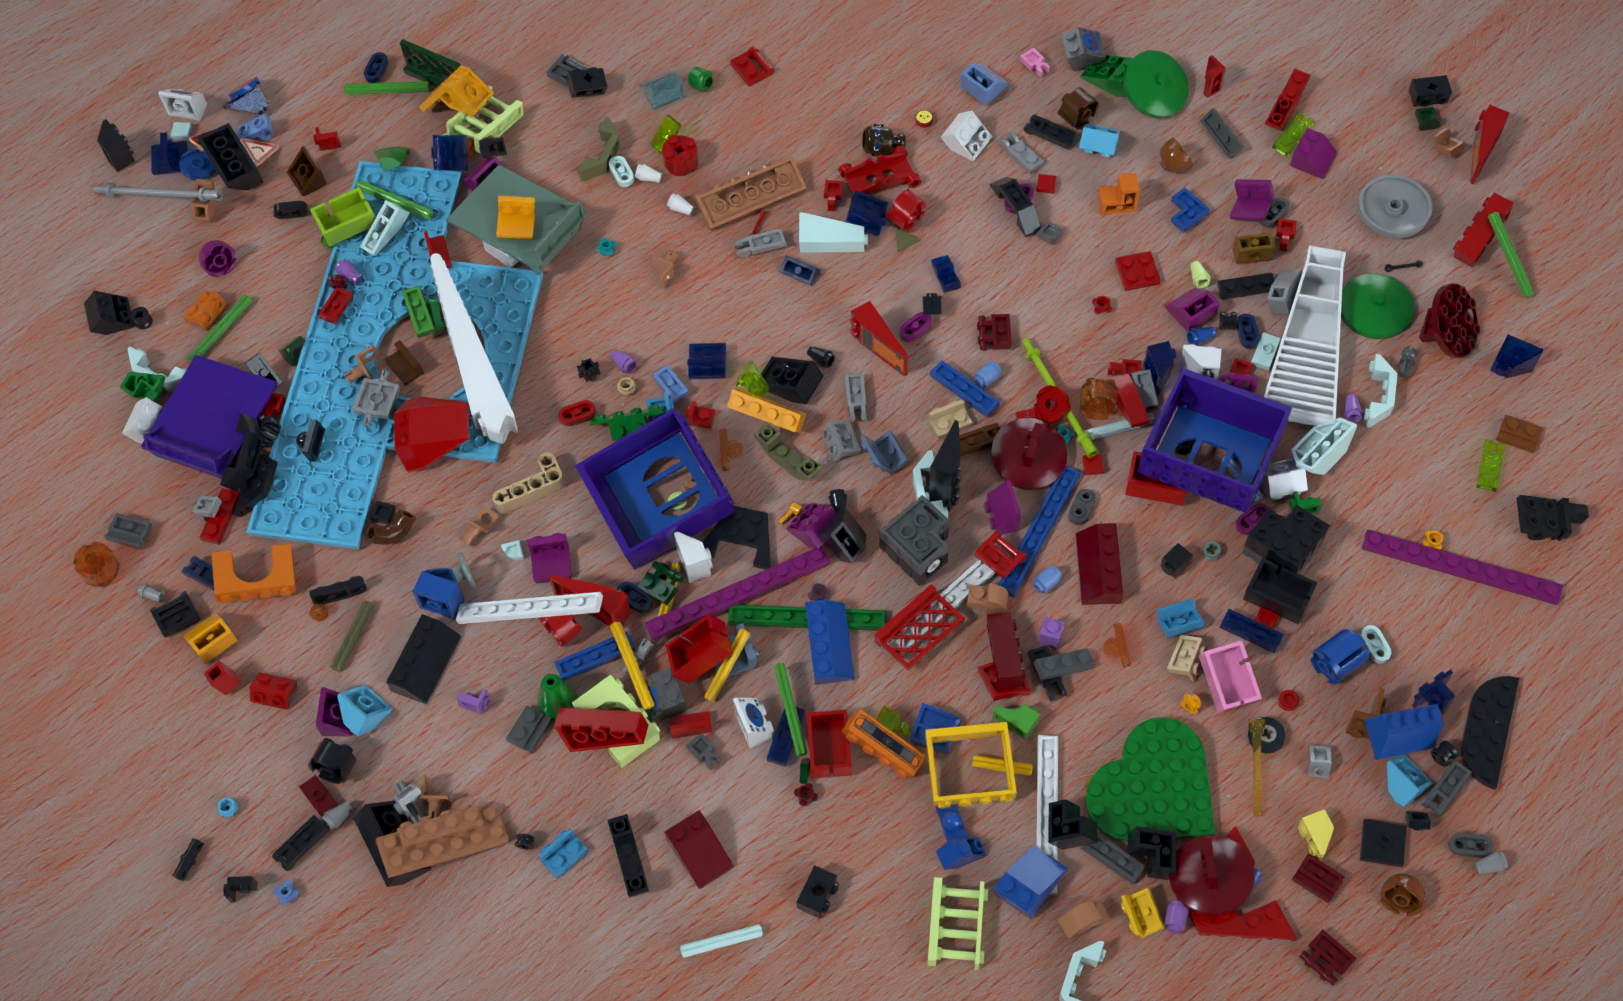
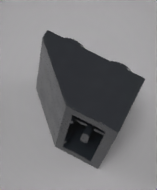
M107 119L103 120L97 141L108 162L118 172L135 161L132 156L134 152L127 144L129 142L123 134H119L114 123L110 124Z
M94 290L84 302L90 332L110 335L133 328L134 324L130 317L131 311L128 297Z
M844 506L818 533L839 561L853 563L865 550L867 534Z

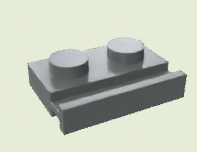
M116 513L108 528L109 531L104 537L108 541L141 550L142 544L146 541L153 525L147 521Z
M526 706L507 735L506 741L532 754L553 720L551 717H547L543 713Z

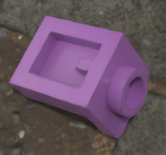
M486 689L482 690L479 698L469 692L467 694L460 692L457 697L460 707L482 714L483 710L488 708L491 700Z

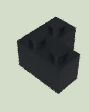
M1066 799L1049 803L1048 843L1062 850L1097 843V822L1085 816H1080V806Z
M1136 826L1128 833L1127 854L1147 857V877L1168 880L1169 875L1176 873V832Z

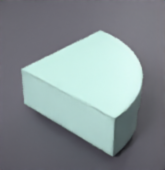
M520 540L501 544L502 550L507 557L513 560H524Z

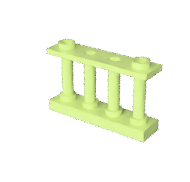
M492 95L478 112L494 121L486 124L475 118V115L471 116L459 111L446 123L447 136L451 137L456 131L474 140L475 151L481 154L479 141L499 138L523 116V102L516 100L512 105H507ZM490 103L504 110V112L498 115L486 109L485 106ZM470 122L483 130L477 134L463 127V125Z
M934 877L927 966H936V960H941V958L975 961L974 970H979V963H984V951L980 950L983 901L987 902L988 889H984V881H980L979 890L947 888L946 885H942V878ZM952 896L979 899L978 911L945 908V906L940 905L941 898ZM945 916L977 919V931L944 929L943 926H939V918L944 919ZM948 937L976 940V951L945 950L942 947H937L938 939Z

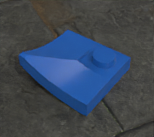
M922 703L909 742L926 747L925 730L959 727L962 719L944 710ZM953 741L933 743V750L948 755Z

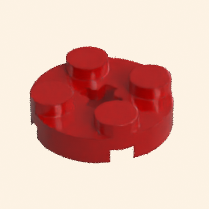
M1048 385L1043 387L1036 395L1037 401L1034 404V410L1038 419L1050 424L1057 423L1071 410L1069 396L1061 387ZM1050 401H1054V406L1049 408L1051 405Z

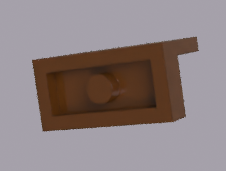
M399 340L394 343L397 352L386 358L385 361L403 384L407 385L424 373L420 363Z

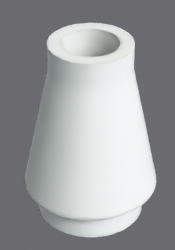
M639 164L635 173V178H638L639 181L660 183L662 173L646 164Z
M673 193L667 202L670 210L688 216L693 213L695 208L679 194Z

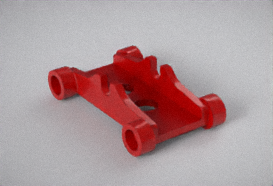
M905 146L896 147L891 155H878L876 161L868 158L865 162L855 167H852L850 163H845L838 168L841 177L845 178L852 192L851 199L855 206L863 205L867 201L866 195L906 182L909 188H916L921 184L922 181L919 175L912 171L906 158L908 152ZM885 171H891L893 175L890 174L887 175V177H885L883 173ZM870 176L876 178L873 183L868 182L866 179Z

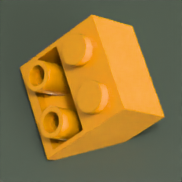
M216 612L183 635L204 664L210 662L238 641Z

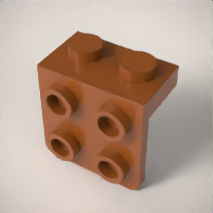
M1380 688L1373 702L1371 714L1358 710L1354 711L1347 725L1346 733L1351 734L1355 738L1369 739L1365 719L1383 715L1381 713L1382 708L1385 707L1387 695H1384L1385 688Z

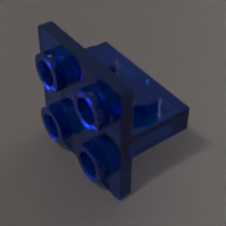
M167 132L160 133V144L151 146L152 174L181 172L179 163L181 156L187 152L186 141L174 142L173 139H170Z
M1451 669L1446 673L1442 671L1434 677L1435 681L1430 684L1428 682L1423 684L1418 689L1419 693L1414 696L1415 701L1412 707L1417 708L1427 701L1428 705L1438 704L1441 715L1444 714L1456 697L1446 686L1453 671Z

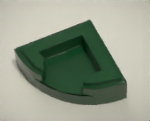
M803 758L801 760L800 784H808L810 759Z

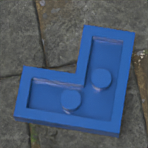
M1186 188L1172 196L1171 201L1181 211L1171 218V222L1183 233L1210 212V209Z

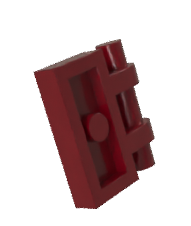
M991 314V321H986L985 316H979L977 322L979 336L977 340L980 350H987L988 343H992L993 350L1011 349L1010 314ZM992 329V335H986V330Z
M1323 929L1308 945L1314 953L1310 956L1306 951H1303L1299 955L1305 962V966L1311 967L1320 975V979L1324 982L1327 981L1332 986L1338 981L1332 975L1333 971H1337L1342 976L1357 959ZM1319 957L1329 964L1327 969L1316 961Z

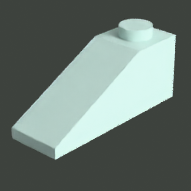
M386 200L360 247L376 256L402 228L410 212Z

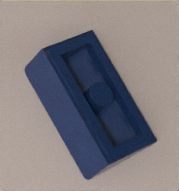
M786 255L779 272L812 286L821 270Z

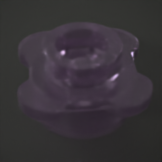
M816 583L813 585L811 592L808 593V599L815 601L825 600L831 594V591L824 585Z

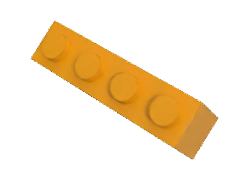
M740 388L732 389L727 404L728 408L792 432H800L802 430L807 413Z

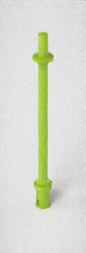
M1028 338L1022 339L1021 342L1028 352L1025 356L1028 361L1033 360L1047 385L1056 386L1039 358L1041 350L1039 348L1034 349ZM1070 410L1066 417L1078 435L1077 443L1083 447L1089 458L1096 456L1099 451L1091 440L1092 436L1090 433L1083 431Z

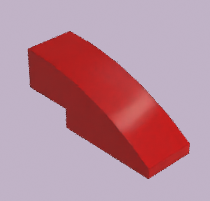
M1126 374L1111 378L1112 392L1118 400V407L1131 428L1149 424L1150 420L1130 375Z

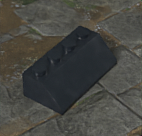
M229 123L197 138L227 188L250 190L264 183L259 170Z
M422 614L386 681L390 691L427 704L461 635L440 620Z
M395 801L365 804L353 818L387 887L403 885L432 869L431 866L388 878L376 844V838L395 833L402 823L408 822L406 815H400L394 808Z

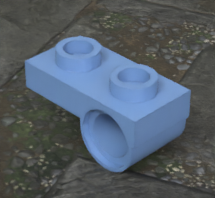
M265 113L238 126L237 135L239 140L241 138L252 140L256 137L262 140L270 139L273 136L270 117Z

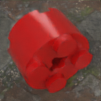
M670 135L662 146L664 166L670 174L686 176L687 173L696 170L699 160L697 146L693 138L684 135Z
M909 189L907 191L904 190L893 202L894 208L893 210L889 209L887 219L909 233L914 227V222L917 219L921 220L925 214L923 210L927 203Z
M573 615L538 617L544 628L553 635L561 647L567 645L584 630L579 622L576 623Z

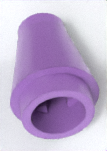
M342 259L337 263L335 270L338 275L344 276L355 285L362 280V276L349 260Z
M614 350L611 353L610 358L623 373L630 374L636 369L637 362L634 357L618 350Z
M1349 394L1346 396L1344 417L1352 423L1359 422L1363 416L1362 408L1357 396Z

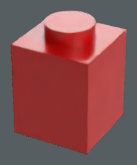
M219 660L204 673L210 685L225 695H228L241 682L233 669Z

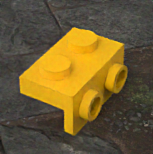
M1149 888L1130 896H1121L1123 901L1121 906L1124 913L1128 914L1130 919L1128 924L1133 934L1144 938L1165 929Z

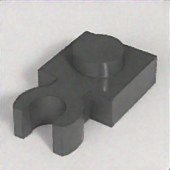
M702 733L686 745L687 749L699 763L705 759L709 770L713 769L710 763L711 760H716L719 764L721 763L720 756L712 753L715 747Z

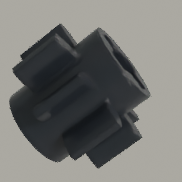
M591 358L581 360V366H577L579 378H584L586 382L596 380V376L600 374L598 362L594 363Z

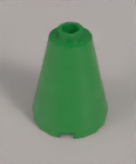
M547 674L541 681L537 705L541 713L551 717L552 720H556L559 708H573L572 702L577 699V695L573 687L558 675Z

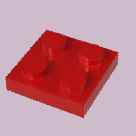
M1151 251L1117 257L1115 259L1124 291L1160 285L1161 280Z

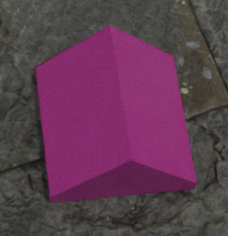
M322 687L316 719L317 729L322 736L351 737L353 733L344 725L337 697L340 692Z

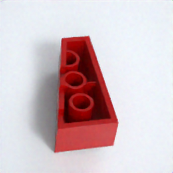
M1495 192L1491 198L1487 197L1482 205L1484 207L1481 212L1477 211L1472 220L1474 223L1472 226H1467L1463 232L1464 238L1462 241L1458 240L1453 247V250H1455L1453 257L1472 268L1484 253L1485 245H1489L1495 236L1488 216L1498 212L1504 223L1509 218L1513 207L1512 201Z
M559 708L554 725L570 752L644 744L649 726L641 712Z

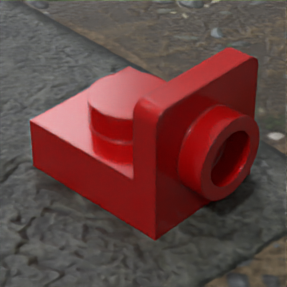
M692 401L691 407L687 408L686 418H689L691 426L712 429L716 412L715 409L698 407L696 401Z

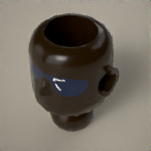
M874 124L864 129L862 147L866 153L872 154V156L887 155L891 152L892 148L906 146V136L902 133L893 135L892 129L884 126V124Z

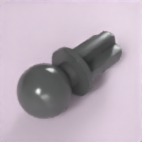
M1410 346L1405 347L1401 352L1402 358L1399 361L1401 364L1400 377L1408 378L1411 368L1415 365L1414 359L1417 356V352Z

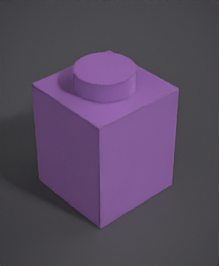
M1045 617L1040 632L1039 644L1058 649L1065 622Z

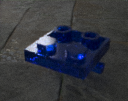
M433 135L431 158H433L434 171H468L467 135Z
M855 190L845 222L864 226V232L878 236L882 226L886 223L884 217L888 202Z
M726 343L689 344V359L687 360L689 379L726 378Z

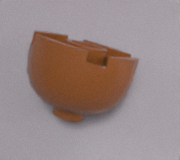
M1174 137L1169 139L1160 149L1162 161L1159 163L1165 171L1169 169L1173 173H1183L1190 169L1193 163Z
M1395 874L1385 881L1380 893L1382 896L1381 902L1388 910L1399 914V911L1407 913L1406 916L1418 914L1422 910L1425 899L1422 884L1418 879L1407 874Z

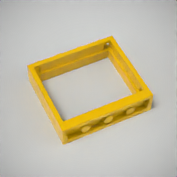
M1007 722L925 730L933 807L938 806L940 809H946L951 807V805L957 804L960 807L970 806L971 803L977 802L981 805L991 804L992 801L1000 800L1002 803L1011 802L1012 799H1016L1017 791ZM1001 736L1008 790L939 797L933 743Z

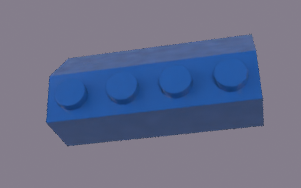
M829 600L805 602L815 685L855 680L845 603Z
M1438 704L1365 719L1375 760L1434 748L1443 726Z

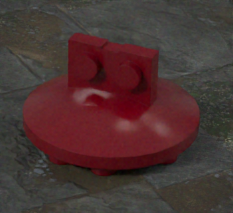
M1451 283L1445 284L1438 289L1433 299L1432 308L1427 310L1425 322L1419 335V339L1422 342L1436 340L1441 350L1451 358L1467 356L1475 349L1477 335L1480 334V326L1475 309L1476 301L1470 297L1464 286Z
M1021 418L1007 423L998 431L992 443L991 459L996 472L1004 481L1010 480L1012 486L1019 489L1039 490L1053 484L1063 473L1067 463V448L1060 433L1050 424L1039 419Z
M1205 835L1189 840L1176 851V873L1169 875V881L1176 898L1188 909L1204 915H1221L1237 909L1248 899L1254 887L1255 871L1249 854L1237 842L1223 836Z

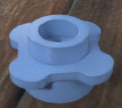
M286 880L282 886L274 889V894L279 897V902L282 905H286L298 896V891L293 888V883L290 880Z

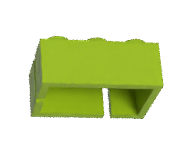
M360 187L329 200L332 215L329 214L325 202L310 209L314 221L328 247L370 229L376 219Z

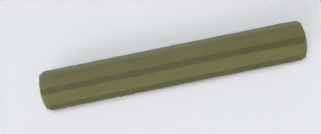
M363 601L331 664L333 670L338 672L342 670L373 609L371 602Z

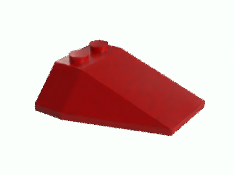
M421 396L406 400L394 413V449L407 472L426 468L469 440V403Z

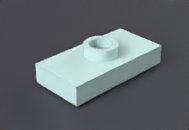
M1263 332L1251 361L1253 366L1269 371L1281 338Z

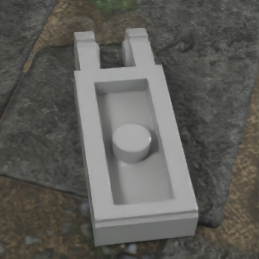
M1013 132L1007 133L1008 140L1013 144L1012 146L1003 137L998 140L1000 146L1007 151V154L1029 174L1044 164V161L1025 143L1019 140Z
M781 228L747 236V238L737 240L734 243L735 248L739 249L737 251L739 258L787 247Z
M863 373L846 374L845 386L850 421L852 423L856 420L854 409H861L862 422L867 421Z

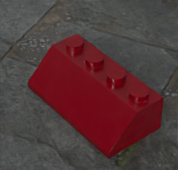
M1117 523L1095 524L1077 532L1076 546L1082 605L1121 604L1123 585Z

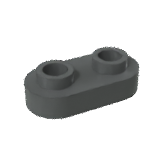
M1281 197L1275 198L1265 219L1259 220L1260 224L1265 227L1274 226L1279 218H1283L1287 214L1289 202Z
M1082 489L1077 493L1069 510L1068 517L1071 523L1082 525L1087 521L1095 504L1096 497L1094 492L1089 489Z
M1456 833L1450 838L1448 847L1453 854L1458 856L1484 858L1492 851L1493 844L1484 835ZM1455 843L1461 844L1462 848L1456 847ZM1477 845L1482 846L1483 850H1479Z

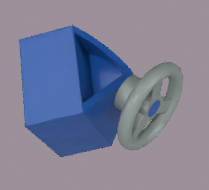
M461 552L457 554L461 565L452 569L437 568L422 571L412 591L420 608L454 620L456 619L460 604H463L465 600L458 582L467 579L472 589L476 587L467 562Z

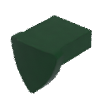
M1434 107L1416 109L1415 115L1420 131L1433 130L1440 127V121Z
M302 336L295 337L278 350L291 366L297 363L292 352L302 345L305 340Z

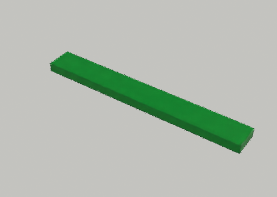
M736 605L729 608L728 625L743 624L744 626L808 628L806 607ZM846 609L848 630L879 631L886 624V610Z

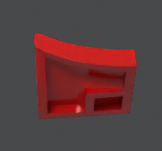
M990 662L978 666V673L993 701L1014 696L1031 695L1026 679H1023V687L998 690L994 663Z

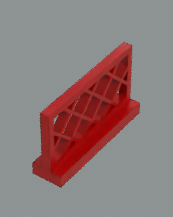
M931 584L875 633V643L879 647L882 646L909 671L965 620V617L937 593V589ZM938 600L943 605V610H931V604ZM929 614L928 623L917 622V616ZM931 614H943V623H931ZM945 614L954 615L957 620L954 623H945ZM905 627H914V635H902L903 629ZM917 627H928V635H917ZM931 627H942V634L931 636ZM892 639H900V648H891L887 643ZM902 639L914 640V648H902ZM917 640H928V646L926 648H916ZM902 652L914 653V659L907 663L902 658Z

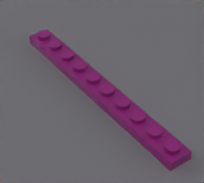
M1367 529L1362 550L1554 605H1558L1563 587L1561 584Z
M822 546L819 549L814 548L645 622V627L654 642L697 623L708 614H718L830 565V560Z

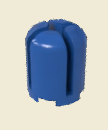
M1343 629L1311 651L1313 657L1310 661L1318 674L1322 672L1329 679L1327 683L1336 685L1365 664L1369 659L1370 652L1360 634L1351 629Z

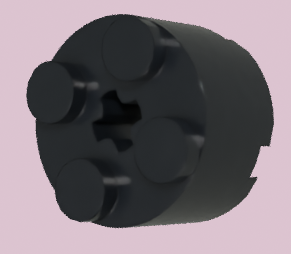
M324 738L314 752L308 767L312 772L318 771L320 773L318 777L334 784H339L341 781L345 783L356 763V757L352 754L353 749L345 744L341 746L329 738Z

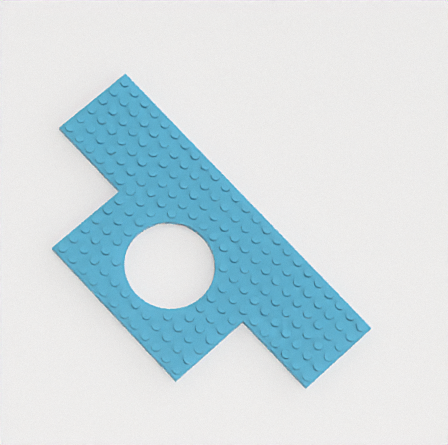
M359 161L351 190L357 188L356 183H358V180H363L433 210L434 216L431 220H428L410 212L402 228L376 256L360 247L370 229L334 244L279 423L281 425L280 434L277 436L278 439L274 441L269 457L278 462L268 496L259 501L253 508L246 531L248 536L359 550L386 451H395L394 413L410 398L398 394L390 419L373 418L371 426L365 427L363 422L366 416L355 414L352 409L363 379L369 378L363 375L350 384L344 374L358 366L359 362L355 357L357 354L372 345L378 350L387 332L399 321L410 316L402 291L420 286L426 306L427 299L436 298L439 301L430 267L432 264L424 232H428L429 238L444 235L446 239L450 224L446 222V218L454 210L463 177L462 172L401 165L384 172L380 163ZM362 192L376 218L385 201ZM345 259L352 263L362 276V280L356 285L347 279L345 280V284L348 287L342 289L352 292L353 298L335 325L320 319L318 314L334 291L327 280L332 275L337 274L335 270L337 263ZM451 261L452 268H448L450 276H452L453 282L456 284L457 291L460 293L461 300H463L464 306L467 308L472 323L479 329L484 338L485 353L511 407L543 279V271L536 275L533 270ZM369 352L365 357H370L374 352ZM375 358L365 365L373 379H380ZM463 387L453 393V396L446 398V400L468 403L465 388ZM469 406V440L443 457L497 463L501 444L489 440L488 436L484 437L481 429L476 430ZM311 420H318L325 428L316 462H310L296 443L299 433L308 432Z

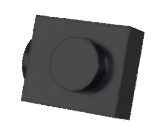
M926 293V296H923V314L940 315L942 313L941 296H937V293Z

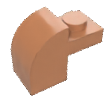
M196 179L194 181L195 191H199L200 188L215 190L214 180ZM195 198L191 202L192 220L210 221L215 216L218 201L207 200V202H201L199 198Z
M991 583L989 587L969 585L967 606L987 608L986 615L1007 611L1008 591L1005 588Z
M1089 900L1067 912L1058 922L1068 939L1083 935L1093 926L1106 923L1110 917L1100 900L1096 902Z

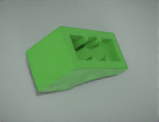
M1024 703L1021 707L1015 709H1008L997 705L993 710L992 719L998 723L1007 722L1010 731L1026 740L1039 723L1040 714L1037 709Z

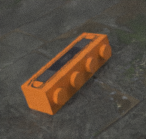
M862 709L853 712L842 730V733L846 735L850 742L862 746V750L865 753L877 757L882 765L891 767L895 770V774L903 779L913 777L926 757Z

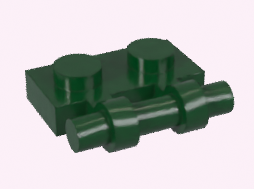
M654 561L652 568L656 569L655 573L647 572L637 587L667 606L678 591L674 585L676 582L682 583L684 576L680 575L679 571L668 568V565L665 563ZM664 575L668 576L666 581L662 580Z

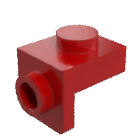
M319 127L315 128L314 142L315 145H319L321 151L341 148V141L337 131L321 134Z

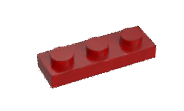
M221 488L218 498L222 500V503L215 518L208 517L200 535L202 541L220 544L233 515L239 492Z

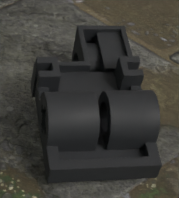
M1519 495L1516 498L1520 532L1526 533L1530 540H1542L1551 537V540L1557 538L1558 541H1561L1572 534L1571 523L1582 524L1589 517L1587 505L1569 503V498H1562L1558 502L1556 499Z

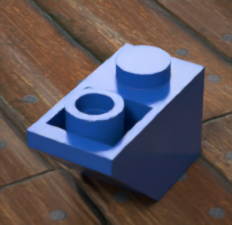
M978 837L951 839L936 851L944 870L958 869L987 856L983 844Z

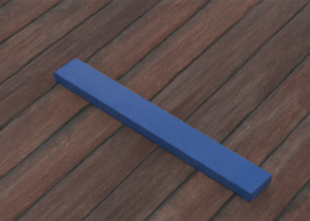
M1065 466L1063 473L1050 488L1017 549L1020 552L1026 553L1027 557L1005 579L1001 578L998 584L1008 591L1009 596L1013 598L1016 596L1081 475L1080 471Z

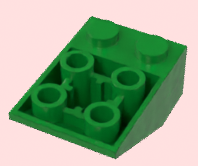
M1105 55L1106 60L1088 66L1080 76L1081 79L1113 96L1127 97L1123 87V74L1132 58Z

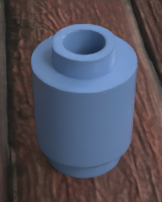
M994 361L986 363L974 374V382L979 387L987 388L1000 376L1001 368Z
M1053 565L1046 567L1033 578V587L1037 592L1046 594L1060 582L1062 574Z

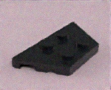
M260 453L255 474L239 489L240 492L233 512L234 515L241 517L246 507L253 508L259 501L268 496L277 468V461Z

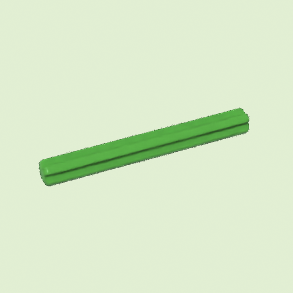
M429 82L358 83L345 84L344 86L345 94L428 92L430 89Z
M358 180V183H356V187H360L362 192L383 201L387 200L395 203L403 209L425 219L431 220L434 216L433 210L366 181Z
M1494 212L1488 216V219L1524 298L1532 296L1534 294L1533 288L1498 212Z
M243 295L187 356L186 359L189 363L192 362L195 355L202 357L252 303L249 296Z
M775 664L774 669L796 755L799 757L807 754V749L785 664Z

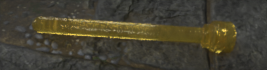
M1251 718L1248 719V728L1253 733L1254 816L1261 817V733L1265 729V719Z

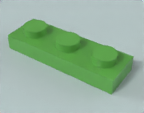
M420 286L402 291L417 337L420 338L436 333Z

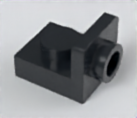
M253 876L227 877V884H224L223 888L224 896L233 903L236 899V891L239 893H250V890H257L258 882Z

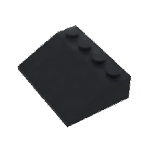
M957 420L954 421L930 466V502L942 500L943 507H947L948 511L951 510L953 505L956 506L960 499L958 494L961 488L959 486L961 477L959 476L962 468H960L959 421Z

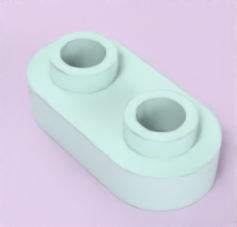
M622 156L612 157L609 161V168L617 184L621 187L632 185L634 182L633 172L625 158Z
M1373 625L1364 627L1360 635L1369 648L1370 658L1378 664L1386 663L1391 656V648L1380 629ZM1367 636H1372L1373 639L1370 640L1367 638Z

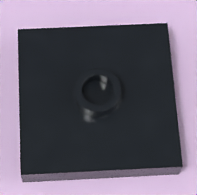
M1364 819L1360 861L1402 868L1404 866L1406 826Z

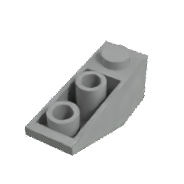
M1283 269L1273 282L1267 298L1271 314H1290L1302 273L1301 270Z

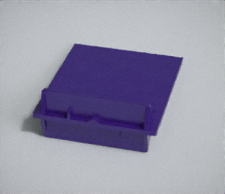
M195 355L148 434H144V441L141 447L157 457L222 479L225 467H231L242 447L245 435L236 432L240 413L258 420L278 382Z

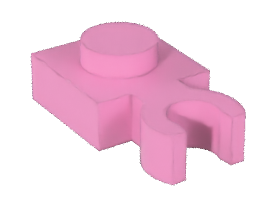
M1035 48L1020 56V61L1030 71L1036 69L1038 76H1043L1042 69L1046 70V72L1050 71V66L1044 63L1045 58Z

